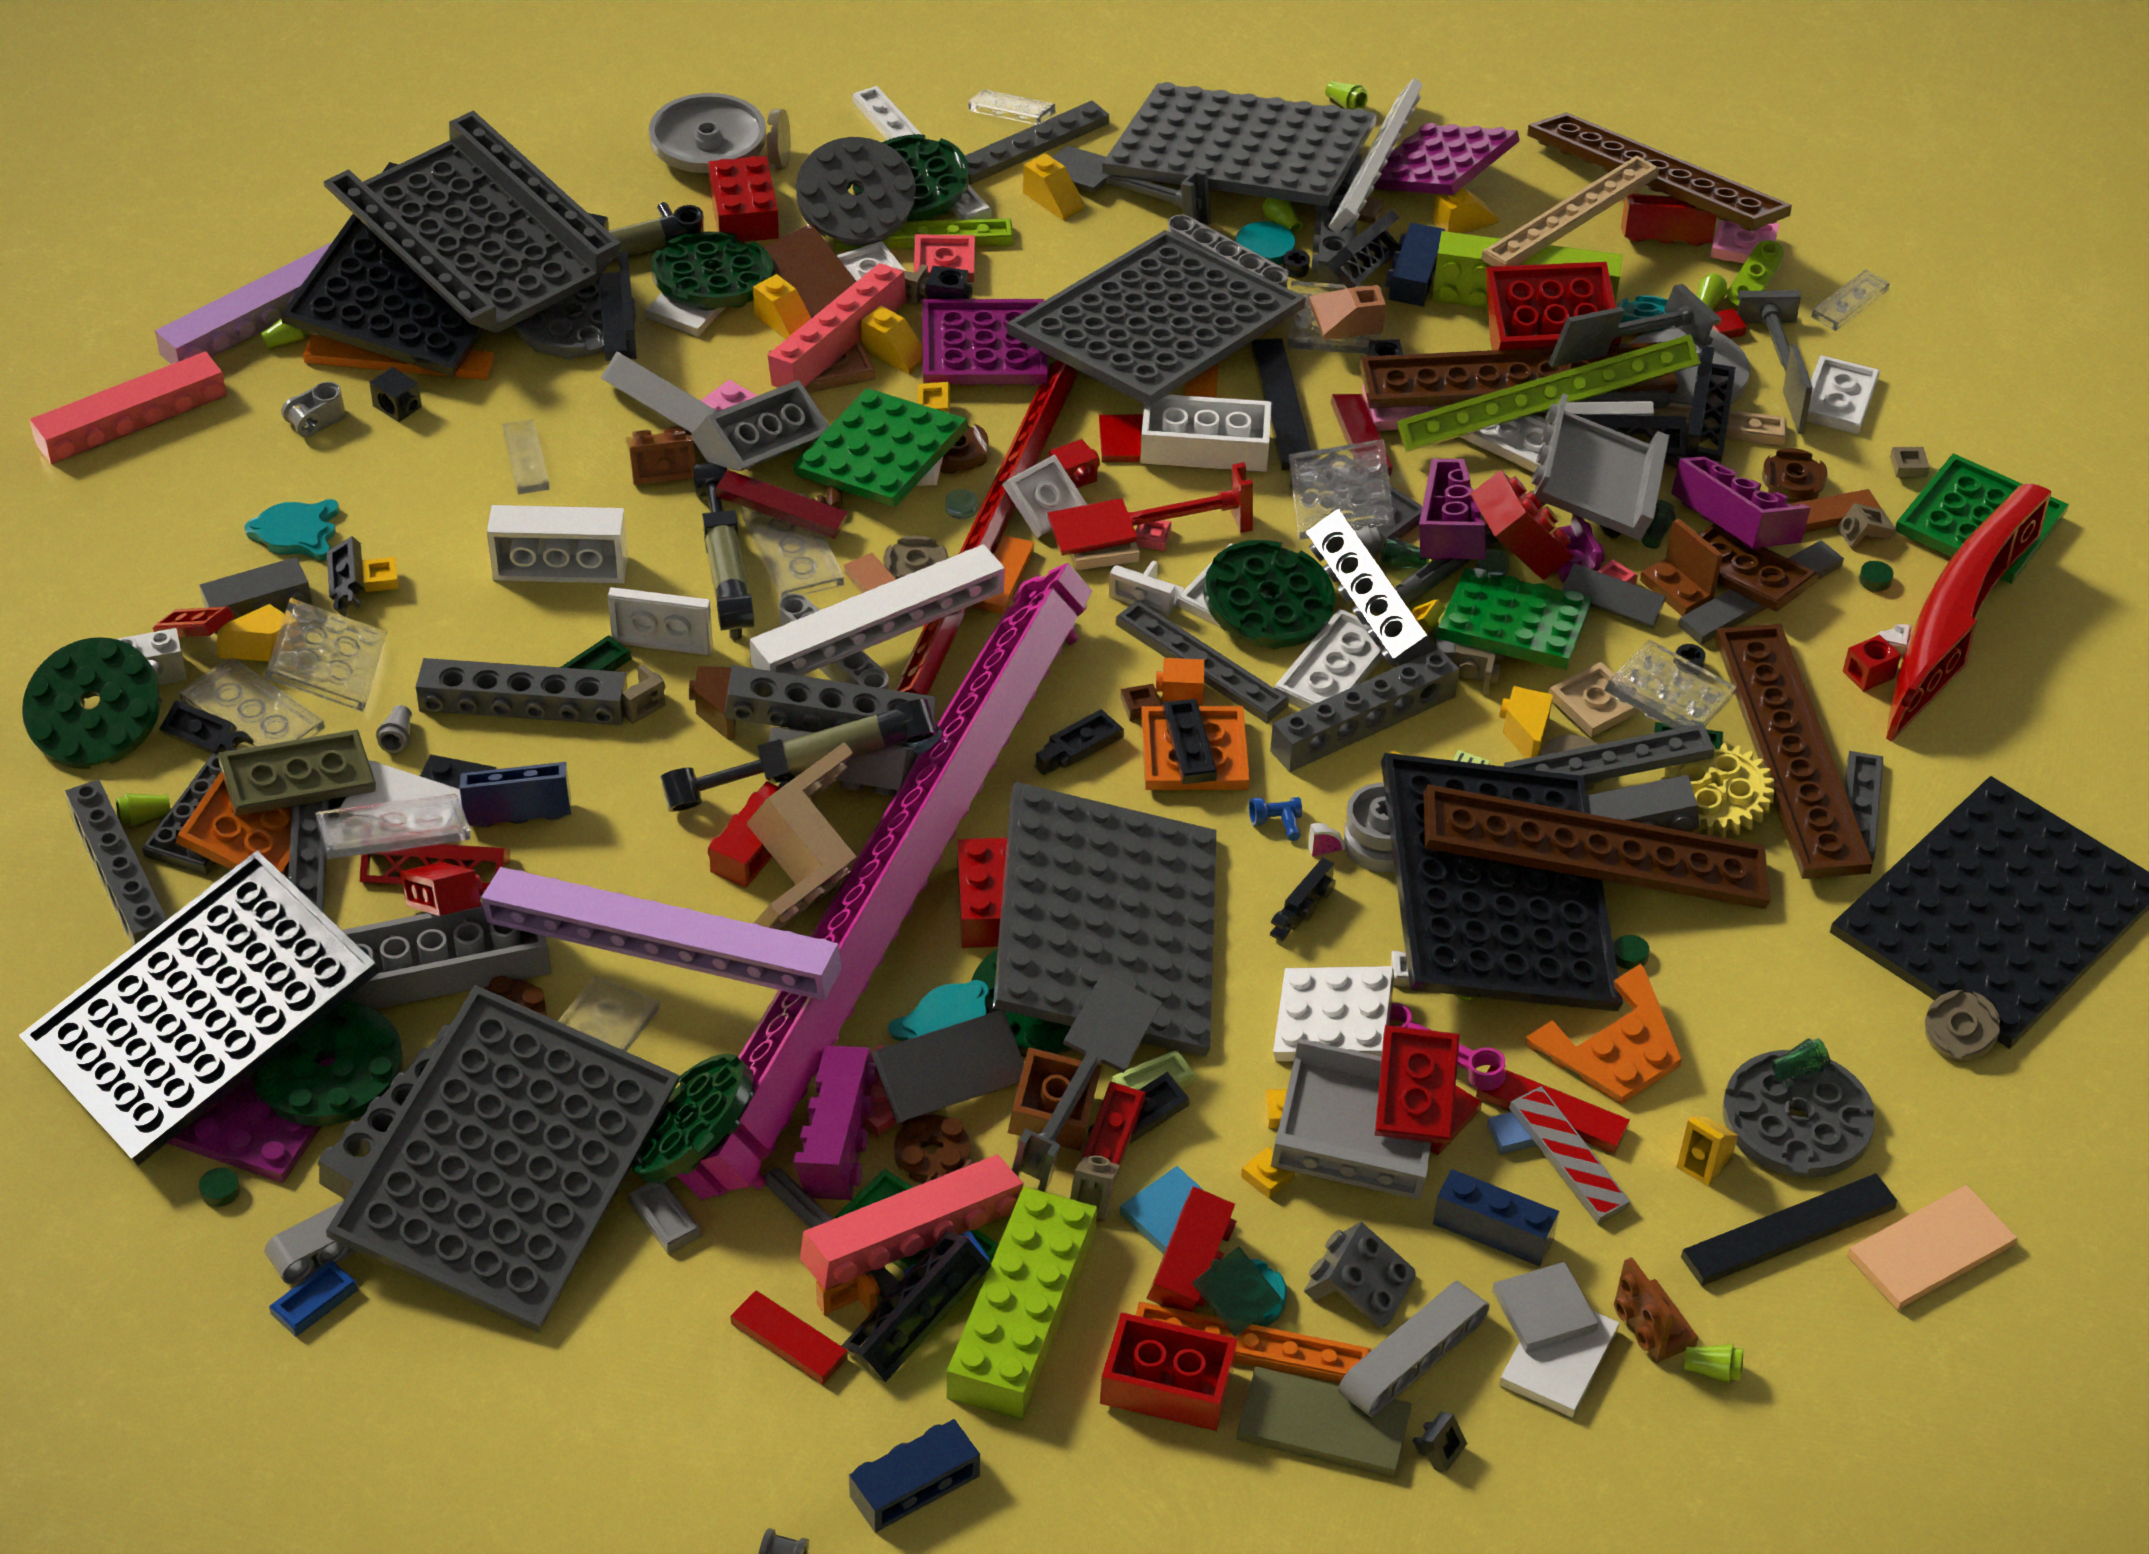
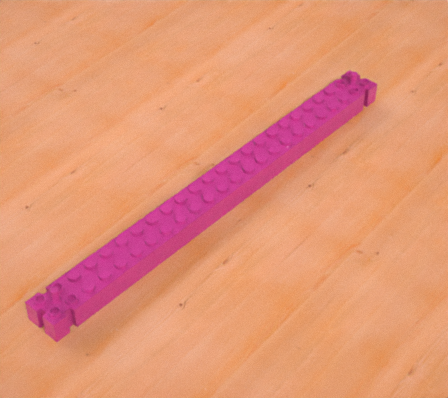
M1069 563L1050 570L1045 577L1038 575L1022 582L1012 599L1015 603L1004 612L937 724V734L928 739L852 866L851 873L846 876L810 936L817 939H826L839 945L842 969L826 1000L778 990L738 1058L752 1072V1090L754 1095L745 1105L739 1116V1127L731 1135L723 1137L700 1160L699 1165L693 1172L687 1175L683 1173L677 1175L701 1200L716 1195L722 1196L728 1191L740 1188L746 1189L751 1185L755 1189H760L765 1185L764 1175L759 1171L763 1163L761 1160L767 1158L776 1147L775 1140L781 1130L790 1123L792 1119L791 1113L796 1104L806 1095L808 1083L812 1076L818 1072L825 1045L832 1046L838 1040V1031L844 1021L853 1014V1005L859 995L868 988L870 983L868 979L874 969L883 962L885 957L883 953L889 943L898 936V928L901 922L913 910L914 905L912 903L918 893L928 884L927 877L931 870L941 861V853L946 844L955 837L957 825L970 811L969 805L972 799L982 790L984 786L982 782L987 773L996 766L998 754L1009 743L1011 739L1009 735L1013 728L1023 719L1024 709L1035 698L1037 694L1035 690L1039 683L1049 674L1050 670L1048 668L1052 661L1061 653V645L1064 640L1068 645H1072L1079 638L1074 632V623L1078 616L1086 610V602L1093 591Z

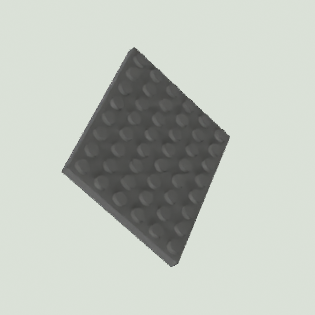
M1170 82L1157 83L1103 161L1102 172L1109 175L1181 185L1187 177L1196 169L1207 172L1208 188L1212 190L1328 206L1376 125V113L1367 112L1364 109H1342L1336 105H1313L1307 101H1284L1279 97L1262 98L1250 93L1240 95L1229 93L1226 90H1204L1198 86H1175Z
M1164 230L1007 323V334L1089 375L1093 379L1113 387L1115 390L1138 400L1140 403L1150 406L1304 309L1306 297Z
M1014 782L1010 796L993 1008L1072 1026L1101 974H1105L1162 1002L1141 1042L1206 1057L1210 1049L1217 830Z
M475 985L326 1229V1235L332 1240L539 1333L679 1083V1075Z

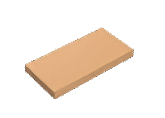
M1966 1184L1850 1247L1847 1256L1898 1311L2012 1248L2016 1244L2017 1236Z

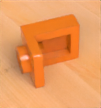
M862 1274L847 1283H840L828 1289H824L816 1281L817 1305L822 1313L827 1315L860 1300L870 1315L877 1307V1296L880 1295V1290L872 1274Z

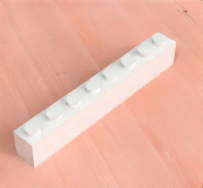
M984 544L751 638V664L755 669L804 675L1003 593L1005 568Z

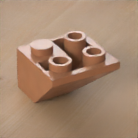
M1378 285L1347 288L1309 296V303L1323 340L1383 333L1386 303Z

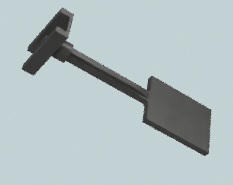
M1066 145L1052 157L1066 167L1077 188L1096 192L1102 185L1109 183L1172 202L1175 206L1183 208L1184 215L1207 225L1211 223L1206 171L1196 169L1181 183V189L1177 191L1136 178L1103 174L1102 163L1106 158L1105 156Z
M1684 284L1674 285L1664 308L1666 314L1620 323L1625 310L1622 307L1567 318L1548 364L1551 367L1606 356L1614 338L1673 325L1685 329L1702 346L1708 345L1713 341V338L1709 336L1713 325L1720 324L1722 319Z
M1799 290L1739 291L1738 298L1740 302L1736 312L1743 322L1764 323L1768 327L1780 363L1786 373L1783 394L1797 433L1804 434L1813 387L1798 346L1791 345V348L1789 347L1781 322L1797 321L1801 299Z
M1101 974L1063 1042L1064 1045L1084 1054L1085 1057L1043 1132L1037 1134L1025 1129L1019 1139L1012 1167L1013 1172L1018 1177L1021 1172H1024L1040 1180L1038 1190L1046 1192L1052 1180L1060 1145L1057 1144L1056 1140L1097 1066L1103 1063L1122 1073L1125 1072L1160 1009L1161 1001L1105 974Z

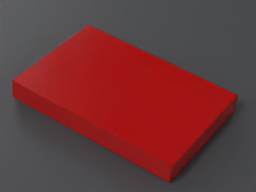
M1385 1025L1374 1136L1450 1145L1460 1034Z

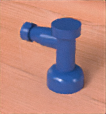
M1260 797L1250 798L1249 816L1253 826L1265 824L1268 817L1281 816L1283 825L1287 830L1288 840L1294 841L1301 837L1296 818H1301L1302 803L1299 797H1292L1290 801L1266 803Z

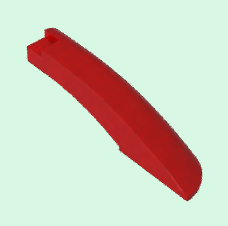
M2036 484L2019 486L1965 540L1943 569L1922 607L1904 653L1891 700L1886 739L1892 742L1967 665L1977 624L1975 619L1989 592L2002 575L2040 537L2051 490Z

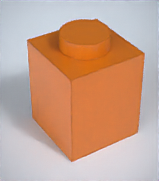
M1164 658L1163 671H1156V691L1162 692V706L1163 702L1197 699L1198 706H1202L1204 659Z

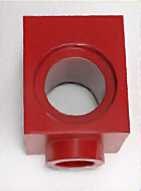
M1083 439L1049 451V457L1054 454L1056 455L1077 489L1097 482L1100 459L1097 452L1091 449Z
M1879 634L1848 648L1842 672L1865 692L1895 678L1901 654Z

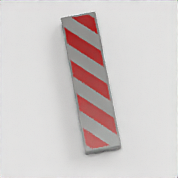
M1542 1086L1511 1101L1509 1106L1511 1112L1597 1224L1628 1208L1630 1200Z

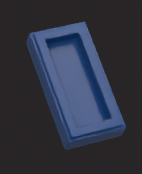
M331 1260L269 1306L270 1313L297 1337L357 1292V1282Z

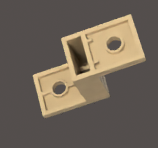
M845 742L769 796L746 823L796 884L772 902L755 920V924L777 930L783 929L791 918L795 915L800 916L814 904L816 899L821 895L823 897L828 895L840 885L839 882L851 873L848 866L857 856L811 802L810 798L817 791L820 794L826 791L837 781L836 778L848 768L845 762L853 752Z

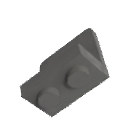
M1363 1222L1343 1232L1337 1230L1325 1244V1248L1328 1250L1324 1257L1319 1259L1310 1269L1308 1275L1311 1279L1304 1292L1311 1299L1317 1301L1337 1291L1377 1327L1382 1328L1388 1325L1416 1276L1415 1269Z

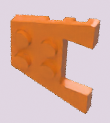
M1641 964L1614 980V988L1632 1007L1633 1011L1588 1040L1575 1046L1553 1020L1526 1036V1045L1535 1052L1539 1050L1552 1058V1062L1561 1068L1567 1067L1582 1076L1584 1082L1620 1104L1628 1101L1681 1066V1056L1647 973Z

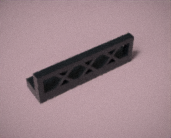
M1393 209L1348 243L1326 264L1347 288H1355L1394 256L1395 251H1399V244L1387 231L1400 218ZM1369 250L1373 251L1375 256L1370 255ZM1358 260L1363 261L1364 266L1359 265ZM1346 269L1351 271L1352 276L1346 271Z
M618 252L620 272L603 273L599 278L606 361H611L616 351L629 359H637L628 252Z
M1702 346L1701 363L1697 369L1686 437V455L1684 456L1706 457L1710 460L1721 462L1736 367L1714 364L1715 348ZM1713 374L1725 376L1728 379L1717 385L1710 376ZM1717 395L1723 403L1713 406L1707 398ZM1713 417L1719 425L1710 428L1704 420ZM1710 439L1717 446V450L1699 447V443Z
M1575 414L1622 434L1625 433L1627 436L1630 433L1646 434L1650 438L1647 444L1651 443L1657 431L1664 434L1678 435V448L1667 447L1666 455H1686V417Z
M946 1230L841 1346L848 1350L849 1355L862 1360L878 1379L887 1382L992 1265L968 1238Z

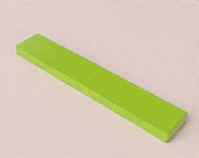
M1008 218L907 221L895 234L882 240L888 249L915 248V234L975 235V247L1013 245L1012 220ZM834 238L835 251L855 250L871 245L842 244V240Z

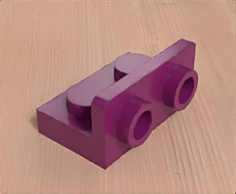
M1572 514L1571 525L1560 527L1571 540V543L1567 546L1574 556L1556 570L1562 583L1566 582L1573 563L1597 571L1605 559L1603 546L1597 543L1594 538L1590 523L1586 522L1584 518Z

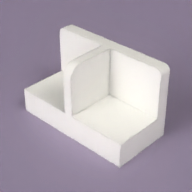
M1152 561L1143 574L1115 565L1109 577V597L1131 605L1139 600L1160 615L1169 617L1174 610L1177 597L1184 591V588L1157 579L1158 562Z

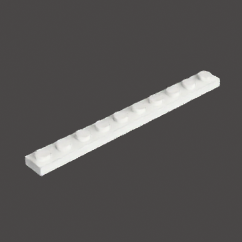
M1413 78L1397 96L1328 227L1336 234L1345 226L1351 228L1359 218V212L1367 203L1366 198L1373 191V185L1381 176L1380 172L1387 164V158L1395 149L1394 145L1401 137L1400 133L1408 124L1407 120L1421 99L1418 93L1423 84L1416 78Z

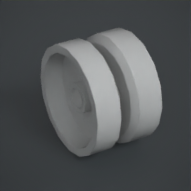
M1381 782L1365 785L1351 796L1347 806L1344 832L1345 851L1348 857L1357 865L1377 872L1395 871L1384 783Z

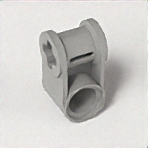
M335 382L319 383L314 388L287 400L282 406L281 415L285 421L295 425L299 435L302 437L312 436L317 431L344 418L345 407L341 389Z

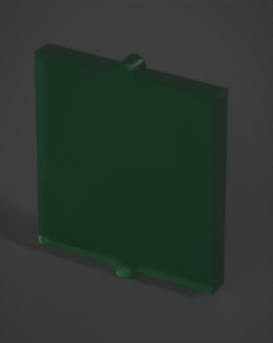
M1240 1246L1220 1261L1217 1259L1213 1260L1210 1264L1211 1268L1192 1282V1285L1234 1337L1254 1322L1259 1324L1264 1319L1263 1315L1282 1301V1298Z

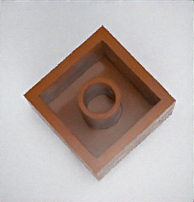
M1028 1048L1007 1133L1022 1136L1025 1129L1037 1134L1042 1133L1082 1061ZM1102 1065L1097 1066L1059 1134L1056 1142L1061 1147L1081 1151Z

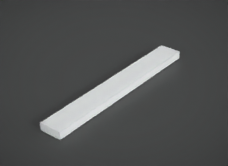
M878 86L852 94V103L886 140L904 135L921 134ZM969 184L963 197L950 208L960 220L991 218L992 209Z

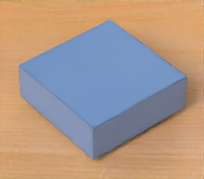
M1512 1112L1488 1118L1487 1127L1500 1154L1536 1146L1534 1140Z

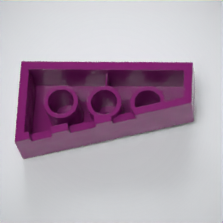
M1706 457L1683 458L1679 460L1671 494L1680 499L1684 506L1701 513L1703 519L1716 523L1723 528L1724 533L1737 537L1743 541L1745 547L1753 550H1761L1762 547L1801 543L1811 507L1802 503L1798 504V506L1788 504V496L1779 492L1771 494L1761 491V483L1752 479L1736 478L1737 472Z
M1432 458L1419 522L1420 558H1430L1432 560H1444L1446 558L1486 559L1485 524L1481 520L1480 510L1470 495L1474 489L1471 488L1470 477L1464 459Z
M827 1045L824 1047L815 1080L816 1092L819 1094V1097L810 1098L808 1106L810 1126H803L800 1140L803 1142V1152H796L793 1161L804 1191L812 1198L852 1200L854 1187L861 1184L862 1166L859 1163L860 1153L866 1152L868 1144V1132L865 1129L866 1118L872 1117L874 1109L871 1089L872 1085H877L879 1080V1073L869 1047Z

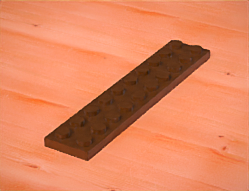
M1567 112L1528 125L1527 136L1538 140L1539 144L1553 146L1560 149V152L1563 154L1582 158L1581 160L1584 163L1601 166L1606 172H1611L1633 157L1639 156L1660 168L1658 177L1646 184L1649 190L1668 194L1675 201L1687 202L1694 205L1696 210L1708 211L1717 215V218L1720 220L1737 223L1744 230H1758L1762 226L1774 224L1778 220L1789 217L1791 214L1792 205Z
M1661 342L1611 344L1606 356L1551 367L1548 364L1555 347L1366 356L1360 359V370L1369 409L1452 405ZM1675 373L1615 391L1667 390L1671 394L1676 393L1678 382Z
M1769 624L1717 628L1715 640L1758 759H1763V768H1770V778L1774 779V803L1801 878L1810 879L1870 874L1873 865L1782 625Z
M1429 784L1424 791L1426 849L1766 909L1770 902L1764 845Z

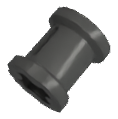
M768 1528L763 1536L759 1554H808L809 1539L802 1537L798 1541L777 1535L775 1529Z

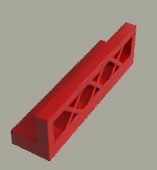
M362 839L359 882L403 884L401 877H391V875L396 870L399 873L404 871L401 866L411 857H420L426 865L432 864L427 858H440L435 863L445 862L447 859H455L461 867L471 870L475 869L483 861L496 862V874L500 867L505 868V863H510L511 849ZM371 854L384 855L393 867L382 876L369 875ZM391 855L404 857L397 862ZM463 860H473L475 862L468 867ZM482 882L483 890H486L490 883Z

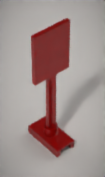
M1242 462L1232 464V490L1218 492L1217 496L1135 512H1128L1123 498L1047 512V518L1061 556L1137 542V534L1133 527L1135 525L1221 509V511L1231 510L1240 533L1253 531L1252 479L1246 480V465Z

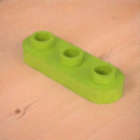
M1764 240L1754 247L1728 289L1726 304L1730 309L1734 308L1735 311H1738L1740 302L1738 298L1739 291L1766 290L1782 264L1784 250L1779 243L1772 240Z

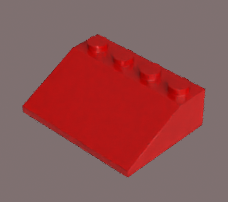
M1607 262L1486 267L1489 331L1492 350L1555 347L1567 318L1616 308ZM1622 336L1614 338L1611 344H1620Z

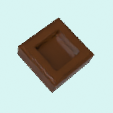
M1154 684L1121 689L1120 697L1129 721L1141 719L1142 706H1162Z

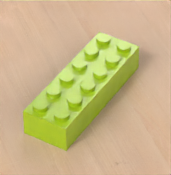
M1442 231L1432 301L1488 308L1486 267L1493 266L1481 260L1482 251L1501 239ZM1549 245L1518 265L1607 262L1616 304L1623 254Z
M1023 1186L992 1260V1266L987 1272L948 1366V1399L1023 1420L1095 1237L1097 1206Z

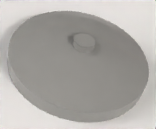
M719 93L693 94L667 103L654 114L649 125L650 145L654 153L670 166L689 172L709 173L708 161L757 156L762 151L766 142V124L760 111L743 99Z
M1673 325L1661 330L1645 331L1632 343L1665 342L1688 335L1689 333L1682 327ZM1711 330L1709 336L1713 338L1711 344L1704 346L1715 348L1713 363L1736 367L1731 404H1733L1742 396L1747 387L1750 373L1749 362L1743 350L1734 341L1717 331ZM1693 338L1700 359L1702 345ZM1698 366L1675 372L1678 387L1676 393L1669 394L1670 403L1692 405ZM1713 374L1710 376L1717 385L1728 379L1725 376ZM1717 395L1707 398L1713 406L1723 403Z

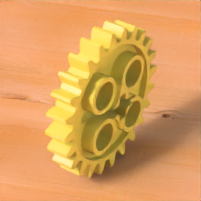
M1723 743L1720 749H1715L1714 747L1713 758L1665 767V777H1661V780L1689 775L1697 803L1700 828L1693 829V833H1699L1704 829L1707 830V835L1712 836L1714 831H1719L1722 838H1726L1727 830H1732L1736 835H1740V826L1752 830L1753 820L1762 822L1763 813L1770 812V803L1774 801V779L1770 778V768H1763L1762 758L1753 761L1752 751L1744 755L1740 754L1739 745L1730 751L1727 748V743Z

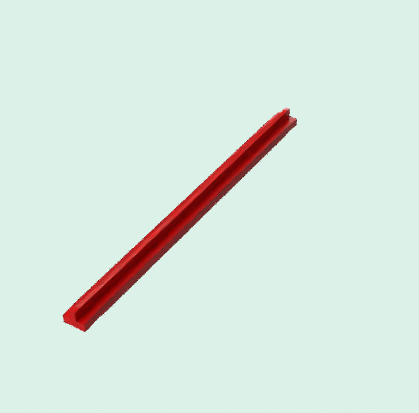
M1059 360L1049 364L1047 384L1042 383L1039 385L959 554L983 544L992 554L995 553L1003 532H1005L1010 521L1009 519H1011L1016 508L1002 484L1036 465L1046 440H1048L1047 438H1049L1051 430L1055 425L1054 423H1056L1059 413L1063 408L1062 406H1064L1067 396L1071 391L1070 389H1072L1077 378V372L1073 367ZM968 607L924 625L900 675L901 679L895 688L896 691L928 695Z

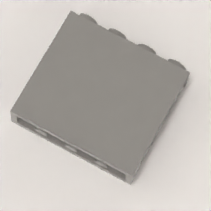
M1563 393L1558 404L1552 403L1546 415L1545 421L1549 422V424L1545 427L1541 437V442L1545 443V445H1542L1538 453L1536 462L1540 465L1536 468L1531 481L1532 484L1536 485L1534 494L1544 503L1641 541L1654 519L1669 435L1657 431L1651 443L1647 444L1565 411L1568 395Z
M1298 1039L1271 1167L1420 1200L1426 1180L1427 1164L1432 1142L1374 1136L1381 1066L1380 1056L1362 1053L1353 1049L1330 1046L1317 1041Z

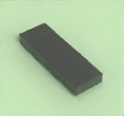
M1573 563L1562 588V591H1578L1584 596L1592 598V607L1653 629L1666 601V596L1576 563Z

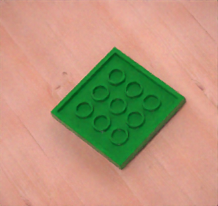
M866 388L797 459L792 467L797 476L895 508L969 429L966 418Z
M1953 453L1897 520L1896 532L1953 557L1965 540L2019 486L2024 484ZM2050 496L2040 537L2010 566L2000 578L2001 580L2010 584L2013 583L2065 516L2069 504Z
M1465 568L1438 626L1436 639L1567 670L1589 614L1592 598L1584 596L1578 591L1566 592L1553 589L1544 583L1532 584L1520 581L1514 576H1498L1480 568Z

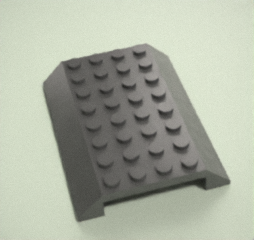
M474 110L449 122V141L362 182L348 169L323 181L325 188L470 324L494 333H498L596 283L621 248L620 241Z

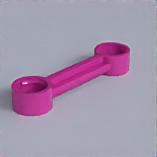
M1400 1003L1391 1004L1390 1020H1398L1404 1023L1398 1027L1430 1030L1413 1022L1411 1011L1405 1005ZM1459 1044L1457 1066L1468 1071V1079L1474 1087L1481 1090H1493L1504 1083L1506 1077L1505 1057L1500 1051L1488 1047L1473 1051ZM1483 1065H1491L1498 1068L1490 1073L1476 1070L1477 1067Z

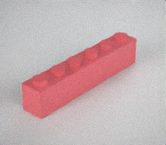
M877 264L767 354L771 385L779 388L799 380L803 387H806L861 341V320L880 305L892 312L897 311L907 302L904 271L886 264Z
M206 351L31 418L30 423L35 443L50 464L59 462L227 396L223 372Z
M996 1154L803 1231L800 1260L824 1289L840 1283H847L857 1276L872 1270L881 1269L891 1262L906 1256H913L919 1251L933 1246L946 1230L960 1235L968 1230H976L984 1224L1001 1217L1010 1216L1024 1183L1004 1160Z

